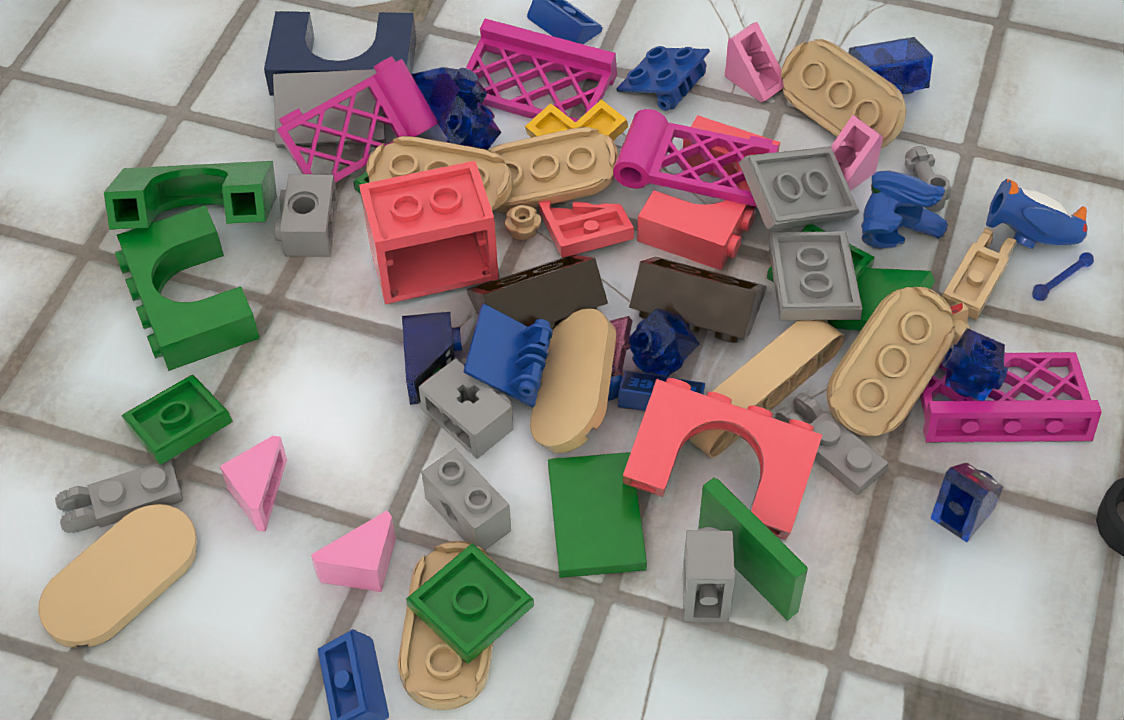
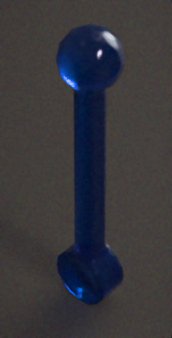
M1089 252L1082 253L1076 263L1045 285H1035L1032 297L1038 301L1046 300L1051 289L1082 267L1091 266L1094 263V256Z

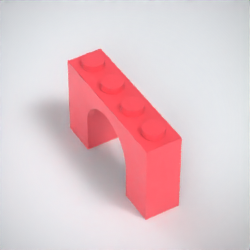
M697 115L691 125L693 128L750 139V136L766 138ZM683 139V148L693 145L690 140ZM773 140V143H772V144H774V145H779V147H778V152H779L780 142H779V141H776V140ZM719 146L708 149L714 158L729 153L726 148ZM700 153L685 159L692 168L706 162ZM737 161L722 166L729 176L742 171ZM713 170L707 172V174L718 177ZM746 180L736 184L739 189L750 191ZM653 190L638 215L637 241L722 271L728 258H735L742 239L740 235L743 230L747 232L750 230L755 218L756 210L754 209L756 206L728 200L709 205L694 204Z
M667 378L666 382L657 379L628 459L622 483L663 497L677 455L690 438L708 430L732 432L743 438L753 448L759 461L760 479L750 511L777 537L787 539L791 534L822 434L813 432L814 427L800 420L790 419L789 423L774 419L772 418V412L758 406L750 405L748 409L733 405L731 404L732 400L723 394L708 392L707 395L691 391V386L684 381Z

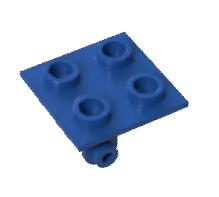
M664 46L652 48L646 53V57L637 67L627 74L625 80L616 89L620 92L656 93L658 97L657 104L662 110L674 109L682 100V97L686 96L697 81L705 75L707 64L703 59L709 54L710 50L692 47L665 48Z
M483 303L479 311L463 373L533 408L541 386V377L546 365L545 360L548 356L550 339L553 335L550 323L544 319H537L534 324L527 327Z

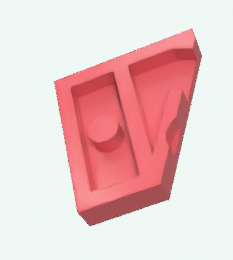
M550 200L538 202L539 213L561 258L634 239V227L621 204L602 203L593 205L588 202H573V209L551 208Z

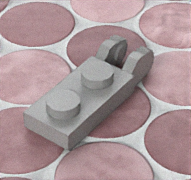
M803 392L794 397V408L811 423L810 425L814 427L813 432L822 434L815 461L853 493L859 495L887 470L888 462L837 422L826 411L823 413L817 401L813 398L811 399L810 396ZM785 407L779 409L775 414L777 420L789 423L790 419L802 421L796 413Z
M171 459L162 465L155 463L87 485L88 487L75 486L60 492L55 497L57 508L63 510V512L69 511V513L61 516L62 518L60 519L62 530L68 533L79 532L80 530H87L96 526L101 528L117 523L130 512L144 506L154 504L170 506L183 500ZM89 505H92V506H93V509H91V508H85V507H86V506H89Z

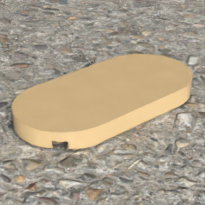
M813 39L815 41L808 43L803 42L788 54L781 70L784 95L793 106L823 128L838 137L851 116L854 115L883 136L881 148L889 145L899 135L906 118V105L901 92L894 84L838 45L824 39Z
M578 127L492 147L489 150L499 154L504 159L505 164L509 166L513 181L509 198L494 211L507 213L511 208L519 205L535 208L539 207L538 202L550 200L551 204L601 192L615 179L613 169L619 155L614 141L607 134L605 136L599 133L597 129Z
M402 136L392 139L393 143L384 146V143L371 153L366 165L370 183L476 161L492 211L506 202L513 187L510 168L499 154L490 150L413 136Z
M906 287L887 295L879 303L834 370L827 387L828 407L834 419L854 435L873 437L896 429L904 421L954 343L955 326L953 327V320L951 318L953 314L950 306L942 296L925 287Z
M582 309L576 311L569 317L564 318L553 329L548 356L545 360L546 365L541 377V386L538 390L535 406L532 408L530 421L533 438L541 446H544L553 453H566L582 446L589 439L585 435L590 432L592 427L595 430L598 429L606 413L616 343V329L599 310Z
M154 504L138 508L117 522L56 574L44 588L39 600L38 611L41 623L49 636L57 643L77 648L76 645L82 646L87 644L89 647L100 645L114 637L192 566L197 553L196 546L198 540L196 530L190 518L175 507Z
M464 541L446 542L434 547L435 551L427 556L424 555L417 562L413 570L409 596L471 543ZM477 547L486 555L485 550H483L481 547ZM407 606L398 658L400 679L405 691L417 703L436 710L455 709L471 702L481 693L488 681L494 642L467 664Z

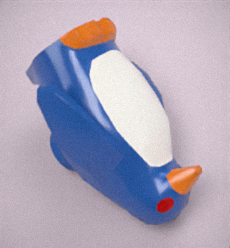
M1005 179L1001 182L991 201L986 226L994 228L1001 223L1007 224L1015 232L1013 239L1017 243L1034 249L1037 242L1050 245H1075L1083 242L1087 237V208L1082 206L1074 214L1069 215L1057 199L1037 190L1019 188L1015 181Z

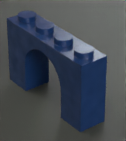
M275 11L264 66L270 96H274L273 74L372 70L375 65L391 56L395 62L403 59L412 75L416 47L414 13L379 12L376 36L372 46L355 58L335 61L323 59L312 53L315 37L310 12Z

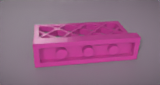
M485 18L480 27L481 38L454 93L456 98L532 119L543 110L534 107L532 101L549 94L554 106L566 116L565 110L581 103L586 110V114L603 99L608 86L613 85L617 77L616 53ZM485 51L502 57L501 60L486 66L481 60ZM524 61L533 64L534 68L517 75L512 65ZM507 67L512 77L494 84L489 74ZM557 70L565 72L567 77L550 84L545 73ZM539 76L544 86L527 93L522 83ZM481 77H485L489 85L478 91L468 89L471 81ZM590 79L598 81L599 84L596 88L583 93L578 82ZM572 85L577 95L560 102L555 92ZM513 86H517L521 93V96L511 100L501 98L499 92ZM569 117L574 122H577L579 120L573 117Z
M1076 352L948 353L939 366L947 374L942 379L933 375L920 395L925 418L923 427L925 442L1093 441L1102 413L1098 400H1091ZM969 367H980L987 371L988 374L980 379L968 372L967 369ZM1009 367H1021L1028 371L1029 374L1022 379L1007 369ZM1067 367L1069 374L1062 378L1048 370V368ZM957 378L972 388L964 394L949 384ZM996 378H999L1013 388L1004 393L990 384ZM1040 378L1054 386V388L1049 393H1046L1031 383ZM981 392L994 401H975L973 398ZM1022 392L1034 400H1016L1014 398ZM1064 392L1076 400H1058L1056 397ZM938 393H941L953 401H933V398Z

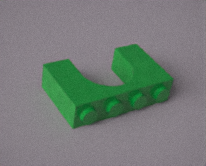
M273 161L123 168L104 191L109 230L149 228L155 217L164 211L199 204L223 205L225 208L226 224L266 222L277 197Z
M206 205L153 222L149 228H135L117 234L122 249L115 252L122 274L130 272L132 275L131 278L125 279L133 301L139 299L142 301L143 305L136 307L144 330L152 327L154 334L147 336L155 359L163 356L168 371L260 339L253 312L241 286L194 302H177L161 295L165 284L177 273L224 256L217 230Z

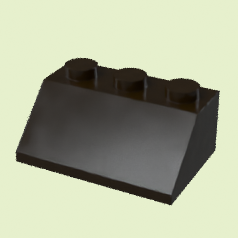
M582 255L560 258L467 289L468 296L477 315H479L481 305L484 303L527 327L534 324L537 319H544L550 323V328L554 329L561 322V319L569 317L576 311L582 309L597 310V307L608 304L596 259Z
M655 256L640 261L629 308L639 310L638 316L646 320L661 322L662 317L676 320V327L680 329L699 332L700 327L715 331V338L737 343L739 338L745 339L750 335L767 286Z

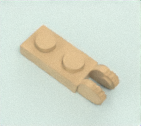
M988 228L983 230L976 243H972L942 295L949 306L963 302L969 309L968 317L975 320L978 319L1005 271L1016 244L1015 239L1008 237L1003 242L999 253L988 249L992 243L994 233L993 230Z

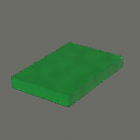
M631 452L548 459L559 578L647 570L637 488L622 483L623 474Z
M712 478L702 487L698 529L712 527L720 531H732L734 568L788 621L799 612L808 567L718 478Z

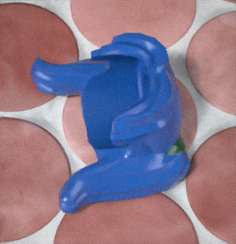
M890 170L878 171L872 175V194L866 203L863 213L864 219L861 224L863 233L861 238L865 244L879 249L896 247L897 244H903L905 238L898 234V229L901 227L925 233L937 239L944 235L948 227L947 221L938 214L923 208L932 207L942 200L945 193L943 186L928 184L913 176Z

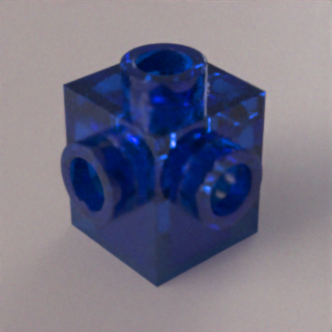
M457 95L436 121L448 139L446 142L488 150L502 133L493 120L495 115L487 106L461 95Z
M658 308L637 325L636 330L625 341L633 353V362L640 370L645 373L651 372L667 377L679 370L684 364V360L700 345L681 315Z
M966 328L956 345L952 344L944 357L942 366L947 368L945 386L952 388L961 396L985 401L992 389H1000L1007 376L1008 368L1004 366L1005 344Z

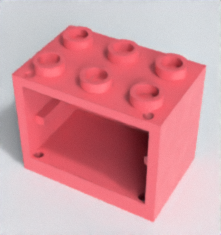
M476 161L359 185L370 250L385 304L499 279L494 215Z

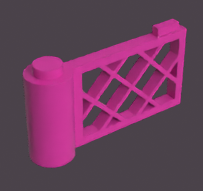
M391 56L374 66L376 74L304 114L298 108L279 119L282 126L277 128L276 131L302 174H313L310 170L313 157L334 162L331 174L334 175L335 183L367 165L368 158L371 155H368L370 146L377 148L383 144L372 140L376 121L390 125L397 138L402 136L417 137L439 124L403 59L395 62ZM366 88L369 89L376 101L373 114L353 108L356 94ZM350 98L348 106L339 104ZM333 108L346 112L342 131L321 126L325 111ZM379 109L385 117L378 116ZM351 114L371 120L367 138L347 133ZM318 116L316 124L307 122L310 119ZM298 126L315 130L310 149L295 145L288 132ZM320 132L340 137L336 156L315 151ZM345 139L365 144L361 160L353 162L341 158ZM301 153L308 155L307 163ZM339 164L348 166L337 173Z
M643 109L634 115L615 163L613 175L619 183L629 188H643L650 183L757 207L752 193L741 190L736 185L746 180L743 172L740 171L729 176L722 166L737 161L739 164V161L747 155L778 152L779 145L772 144L773 140L750 136V139L669 123L660 112L653 109ZM676 137L690 140L693 145L678 151L672 141ZM719 146L726 148L729 153L714 158L708 149ZM700 153L706 162L692 168L685 159ZM676 162L683 170V172L676 175L661 172L662 168ZM713 170L720 178L718 181L709 183L702 181L699 176Z

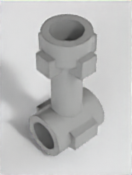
M915 146L906 153L904 165L908 171L913 170L915 176H919L920 180L928 184L944 187L945 193L942 200L932 207H924L932 212L940 211L944 208L945 201L950 198L952 190L950 182L945 176L934 174L931 168L935 164L934 156L928 154L925 147Z

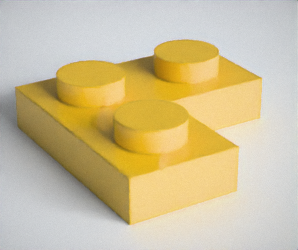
M602 99L577 122H574L550 103L525 125L527 135L530 137L578 127H591L597 129L599 133L605 136L607 134L613 141L628 128L627 119Z

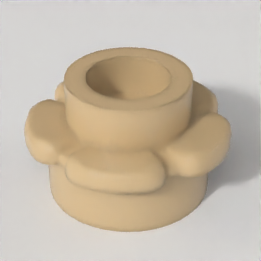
M526 205L511 208L506 213V220L504 221L509 234L518 240H527L534 237L542 223L541 216L537 214L536 209Z

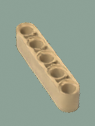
M798 320L712 392L729 397L732 400L731 404L745 409L752 405L771 411L838 353L844 343L845 335L825 320ZM708 430L693 436L689 441L708 457L713 458L723 452L740 436L725 430Z

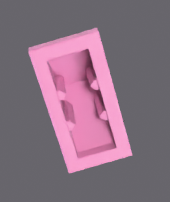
M758 22L750 24L728 39L725 77L759 102L766 101L784 88L783 79H781L782 69Z
M854 115L851 116L831 145L850 191L876 173L883 140L881 134Z
M271 436L220 466L227 489L259 531H266L287 462L282 439L278 436Z
M388 511L383 512L311 554L316 575L320 582L382 592L396 540L390 513Z

